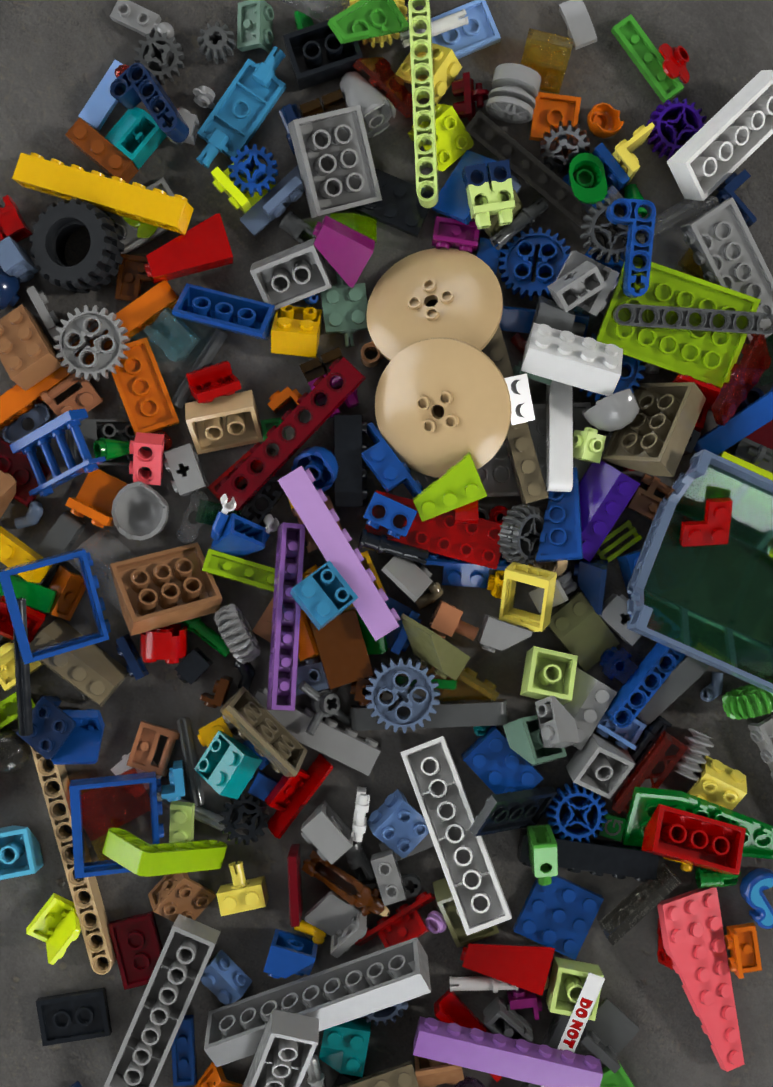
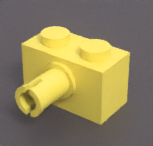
M237 861L238 864L232 862L228 865L233 883L220 885L216 895L221 916L263 908L267 905L269 896L265 877L246 880L243 861Z

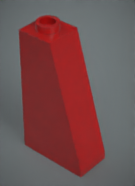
M220 213L211 216L186 231L185 235H179L146 255L148 263L144 264L147 277H152L154 284L233 264L232 250Z
M469 943L468 948L463 947L460 960L463 961L462 967L542 996L555 948Z

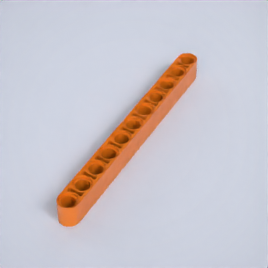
M162 281L116 313L115 320L121 319L123 321L120 327L128 329L123 336H128L131 339L174 308L179 297L168 281ZM93 339L89 341L91 344L90 347L94 346ZM80 340L75 342L72 346H77ZM112 340L105 342L104 350L112 348ZM90 354L86 357V365L92 364L94 355ZM60 367L27 391L16 384L0 396V431L17 420L22 414L34 408V404L41 403L43 401L40 396L45 390L48 392L72 375L67 372L68 367Z

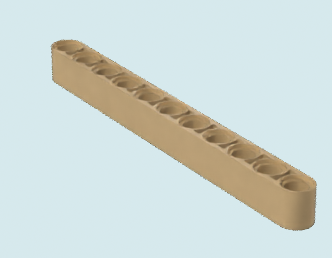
M31 747L90 964L96 974L104 975L110 971L117 959L96 876L75 879L74 857L70 851V847H73L72 834L67 833L64 829V825H68L72 829L70 782L65 765L54 764L53 769L49 768L46 764L47 759ZM53 781L59 783L60 790H55L53 788ZM58 803L65 805L66 812H62L59 809ZM84 836V852L86 863L92 861ZM82 891L88 892L90 898H85ZM88 913H93L97 920L89 918ZM94 935H99L103 942L97 941ZM100 957H105L109 963H103Z

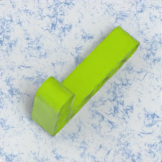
M112 827L108 829L102 853L136 875L151 877L221 869L227 844L221 841L217 843V840L148 844L124 829Z

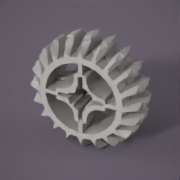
M232 603L223 606L215 612L218 631L233 657L241 664L255 660L261 653L259 642L242 611Z

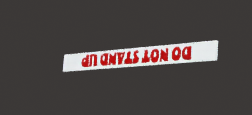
M590 972L588 973L557 1049L575 1052L605 978Z

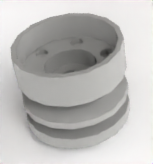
M504 63L498 65L494 70L491 83L493 89L488 95L489 100L486 104V111L494 118L514 124L529 122L533 118V109L536 106L535 98L538 96L541 85L540 74L532 68L521 64Z

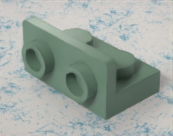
M247 0L238 3L237 49L241 52L262 48L267 53L272 51L274 11L272 6L265 0Z

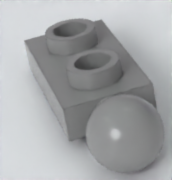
M118 0L110 14L112 21L145 37L146 34H149L152 38L155 31L158 32L160 37L166 32L168 39L174 36L172 25L167 22H161L162 19L159 14L129 0Z

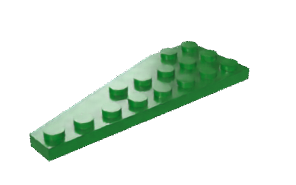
M646 787L634 788L622 836L623 845L642 847L645 827L658 804L746 828L742 856L773 859V826L682 791Z

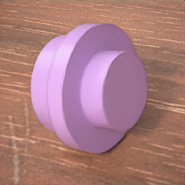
M431 911L427 915L425 923L430 932L438 934L446 930L447 924L442 913Z

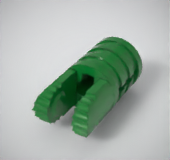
M696 867L695 869L696 883L699 888L737 885L739 875L723 874L701 867Z

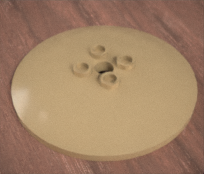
M446 248L426 249L401 259L382 275L368 301L366 313L367 327L374 345L389 361L406 347L431 338L460 340L482 351L493 338L500 324L503 313V296L496 275L477 256L454 248H449V250ZM430 300L438 301L435 306H426Z
M431 338L406 347L386 366L376 389L375 416L380 434L401 462H405L409 468L431 477L440 478L469 452L476 469L484 466L496 455L503 445L511 423L512 407L510 393L499 368L481 350L460 340ZM435 405H440L444 408L443 417H438L434 414L433 409Z

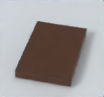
M354 608L342 612L320 630L316 628L313 622H310L329 689L374 675Z

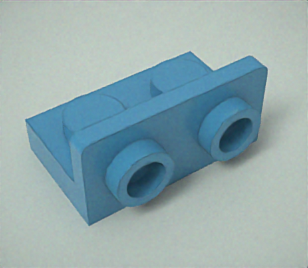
M183 760L173 761V768H169L170 784L162 785V799L172 802L180 800L181 796H185Z

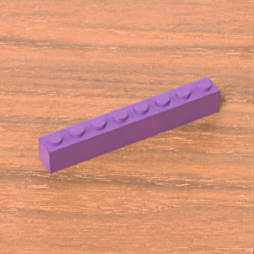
M420 1016L413 1044L414 1056L544 1087H600L603 1077L601 1061L591 1055H580L569 1050L551 1048L545 1044L538 1045L523 1039L517 1040L505 1037L502 1034H492L477 1028L463 1027L456 1023L437 1021L431 1017L425 1018Z

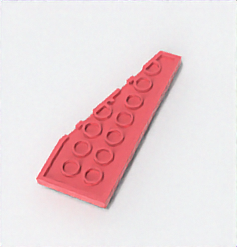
M717 887L698 888L657 902L664 950L672 959L673 969L681 978L682 988L695 1015L699 1017L702 1023L701 1028L703 1032L708 1035L712 1044L710 1047L720 1068L729 1072L745 1065Z

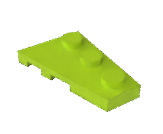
M470 452L455 466L449 468L437 481L431 483L413 498L422 522L487 497L486 490Z

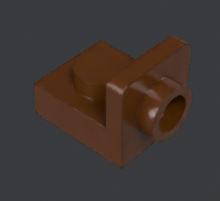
M224 675L220 680L217 679L212 691L216 694L212 695L204 692L201 694L200 700L205 701L204 705L208 707H221L225 704L233 678Z

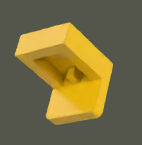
M222 716L198 729L200 734L197 737L203 747L207 746L208 748L218 730L230 737L234 736Z

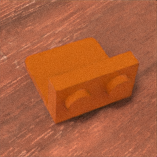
M97 469L88 473L77 497H69L65 506L71 508L70 512L78 517L83 518L85 515L91 518V523L100 528L114 526L111 514L113 500L117 493L128 483Z

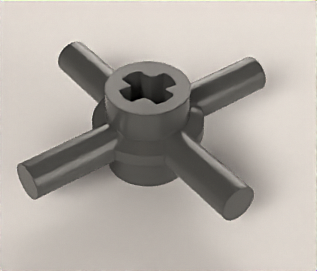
M305 681L299 684L298 688L312 698L311 708L315 712L305 731L306 733L313 736L323 717L333 715L346 726L351 723V717L339 709L340 699L336 695L339 687L328 688V690L318 692Z

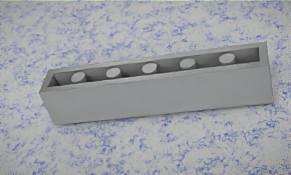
M267 687L264 690L260 688L255 695V698L266 709ZM296 701L295 711L268 710L300 743L369 776L381 752V747L378 746L379 743L369 737L363 739L357 736V731L351 730L349 727L343 729L337 726L338 722L328 717L325 720H321L316 732L312 736L305 731L315 712L308 707L302 709L296 706Z

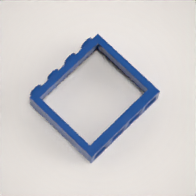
M81 548L0 570V584L24 665L109 640L108 633L111 632L108 619L104 620L102 611L106 610L102 597L98 598L96 591L97 588H100L96 575H92L90 566L94 565L93 559H91L90 552L86 553L85 549ZM78 558L98 632L31 651L10 576Z
M156 772L70 780L69 791L75 879L131 872L113 860L85 863L81 790L149 783L153 844H160L159 838L164 837L163 823L159 824L158 815H163L162 801H157V793L161 792V778L156 779Z

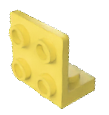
M653 122L646 127L644 124L633 132V137L630 140L623 139L614 148L615 151L612 155L630 177L628 183H630L641 167L638 158L632 152L646 141L655 127Z

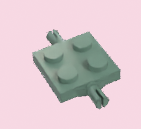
M336 272L337 284L330 289L320 292L325 334L338 333L344 335L345 348H349V341L351 348L355 346L353 333L360 330H368L365 283H358L352 288Z

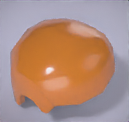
M604 102L594 105L587 116L589 130L594 136L602 139L614 136L624 124V121H620V110L614 109L610 104Z

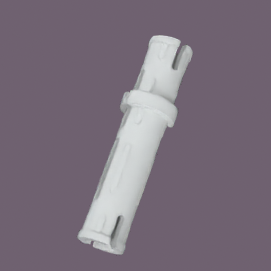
M465 9L432 21V37L463 25H468L469 21L468 16L465 17L467 14ZM418 29L415 33L422 34L426 30ZM409 30L399 33L401 41L403 40V47L410 46Z
M449 976L450 992L493 990V993H498V990L518 991V987L489 976Z

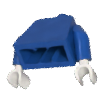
M223 494L220 498L223 508L221 511H218L211 530V538L213 539L212 550L240 558L264 549L266 541L271 536L269 533L278 530L280 525L278 519L268 514L263 520L266 527H262L234 513L228 514V512L236 508V501L232 497L231 501L227 503L228 497L226 494Z

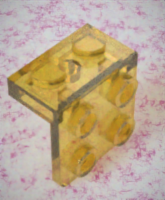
M466 666L457 678V688L455 690L444 689L438 700L492 699L496 701L500 693L496 690L497 685L488 679L480 680L476 677L478 673Z

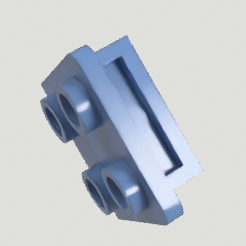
M399 789L388 795L385 802L377 810L373 811L367 820L372 834L401 858L407 857L429 834L423 815L408 803L405 795Z

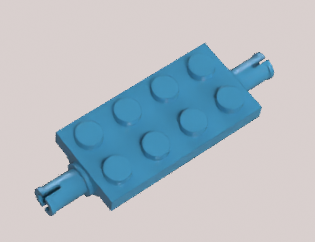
M274 46L265 61L260 62V64L248 58L197 132L198 136L207 142L201 154L196 158L201 165L204 164V167L209 168L218 153H223L229 158L231 156L237 158L236 150L239 149L243 152L244 145L250 142L287 88L286 84L275 76V70L286 57L281 49L277 51L278 47Z

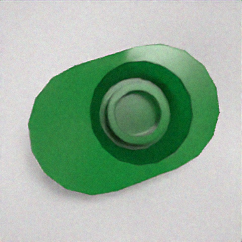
M591 153L578 154L569 164L570 187L574 196L585 204H596L598 201L604 200L607 195V182L603 163L597 156Z

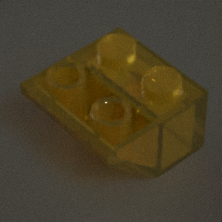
M529 28L520 64L530 67L540 74V90L556 94L560 93L572 51L573 39Z

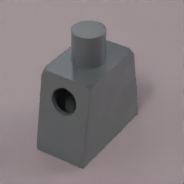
M539 296L530 331L533 323L546 324L551 328L570 331L574 335L583 337L586 324L574 322L576 315L573 309L565 312L557 306L555 301Z

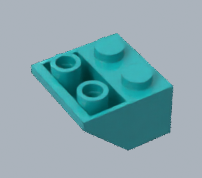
M134 107L126 111L105 136V139L132 160L139 170L167 135L159 128L150 114L141 108Z
M218 730L194 770L219 795L238 799L261 764L262 759L249 747Z

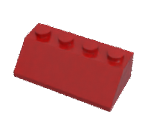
M658 804L645 827L641 851L723 874L739 875L746 828Z

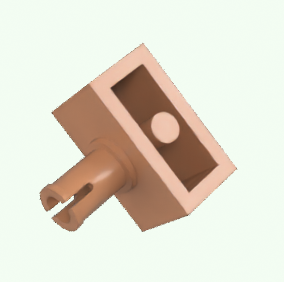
M442 600L439 601L429 623L430 627L433 628L432 631L442 638H445L446 635L452 637L454 633H458L474 641L479 631L478 627L461 620L463 611L460 608Z

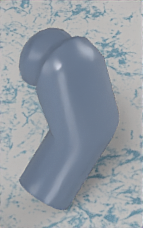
M39 501L31 502L26 516L14 519L16 528L22 529L37 525L43 515L42 504Z
M712 672L711 683L700 692V698L703 701L711 702L722 694L724 673Z

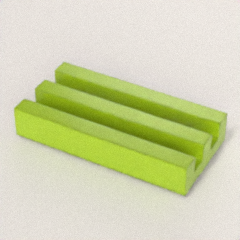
M630 520L625 521L607 535L601 546L626 527L629 529L628 532L602 551L598 549L596 554L600 559H606L609 563L642 539L641 535L637 533L636 528L632 526ZM629 536H634V538L605 558L604 555Z

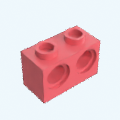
M136 432L135 439L130 440L129 454H133V461L129 463V474L133 475V483L140 481L147 485L161 486L164 463V435ZM142 447H149L151 450L147 451ZM142 467H147V468H149L150 470H149V471L144 470V469H142Z

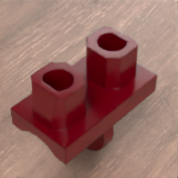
M465 72L462 79L452 81L454 97L464 95V101L453 103V108L459 118H468L469 122L476 121L475 102H477V108L484 107L483 101L489 98V91L482 88V83H476V90H474V80L470 78V72Z

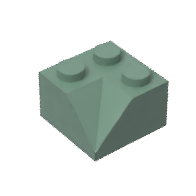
M537 715L523 717L503 725L509 747L531 763L532 766L548 763L567 756L565 748L543 747Z

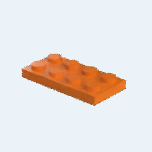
M145 337L126 343L125 345L130 347V350L124 351L123 354L128 359H120L123 368L116 365L117 373L111 372L134 434L136 435V432L151 433L178 424V416L148 338Z

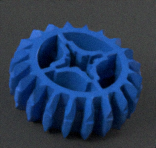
M574 782L572 783V788H570L565 783V790L561 791L560 788H557L556 791L559 795L553 798L554 803L551 802L548 806L551 810L546 812V816L550 818L547 822L550 826H553L552 831L554 834L559 833L560 839L568 837L570 841H573L575 838L576 841L581 842V838H584L589 843L590 839L588 836L592 834L594 838H597L598 835L595 831L597 829L599 831L604 830L600 823H607V819L603 815L608 814V810L602 808L606 805L604 799H600L602 795L594 793L587 788L578 787V784ZM582 796L587 799L585 801L582 799L579 802H573L570 798ZM565 803L567 806V811L563 815L564 818L560 820V809L562 805ZM570 806H573L575 810L578 809L583 820L573 813V809ZM593 806V817L591 821L588 822L587 814L591 810L590 807ZM574 824H581L583 827L579 829H571L567 826L569 825L571 827Z

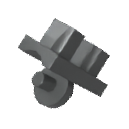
M743 438L738 442L733 456L772 473V449L747 438Z

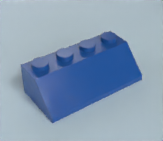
M186 283L172 310V315L190 322L268 340L274 321L275 305Z

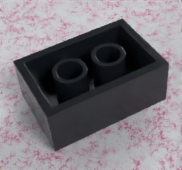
M329 20L283 35L285 48L299 90L342 77L347 72L363 70V55L358 41L341 44L328 26Z

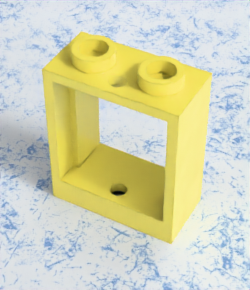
M512 562L504 572L499 620L515 626L526 627L533 632H543L551 620L557 573ZM517 581L544 588L541 615L513 608Z

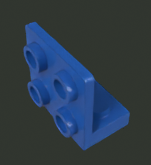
M602 142L595 147L592 154L601 160L605 170L607 195L601 201L604 204L607 198H612L627 185L630 177ZM568 173L563 177L562 181L573 194L569 184ZM577 199L588 214H590L588 211L590 207L596 208V204H585Z

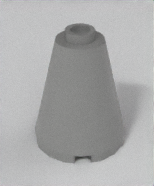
M347 72L343 75L340 88L346 106L360 105L367 137L372 138L379 135L389 127L388 121L390 118H395L396 108L389 99L358 72Z

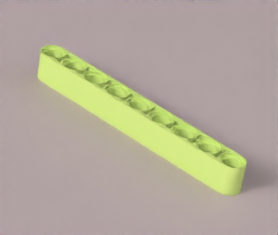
M409 0L416 192L421 206L432 208L438 202L439 189L431 10L429 0ZM417 6H424L422 10H415ZM418 29L426 30L422 34L415 33ZM419 52L427 53L424 57H417ZM421 75L428 76L424 81L417 80ZM422 98L429 99L428 103L424 105L418 102ZM423 121L430 122V125L426 128L419 127ZM425 144L431 145V149L426 152L420 150L421 146ZM426 167L433 169L428 175L421 174L422 169ZM427 190L434 193L430 198L422 197V194Z

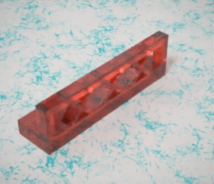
M663 731L613 799L612 809L618 814L622 810L628 814L629 807L626 805L633 796L634 788L640 787L646 779H651V788L658 789L688 749V746ZM672 743L680 748L675 755L665 756V752ZM664 761V771L652 774L656 764Z

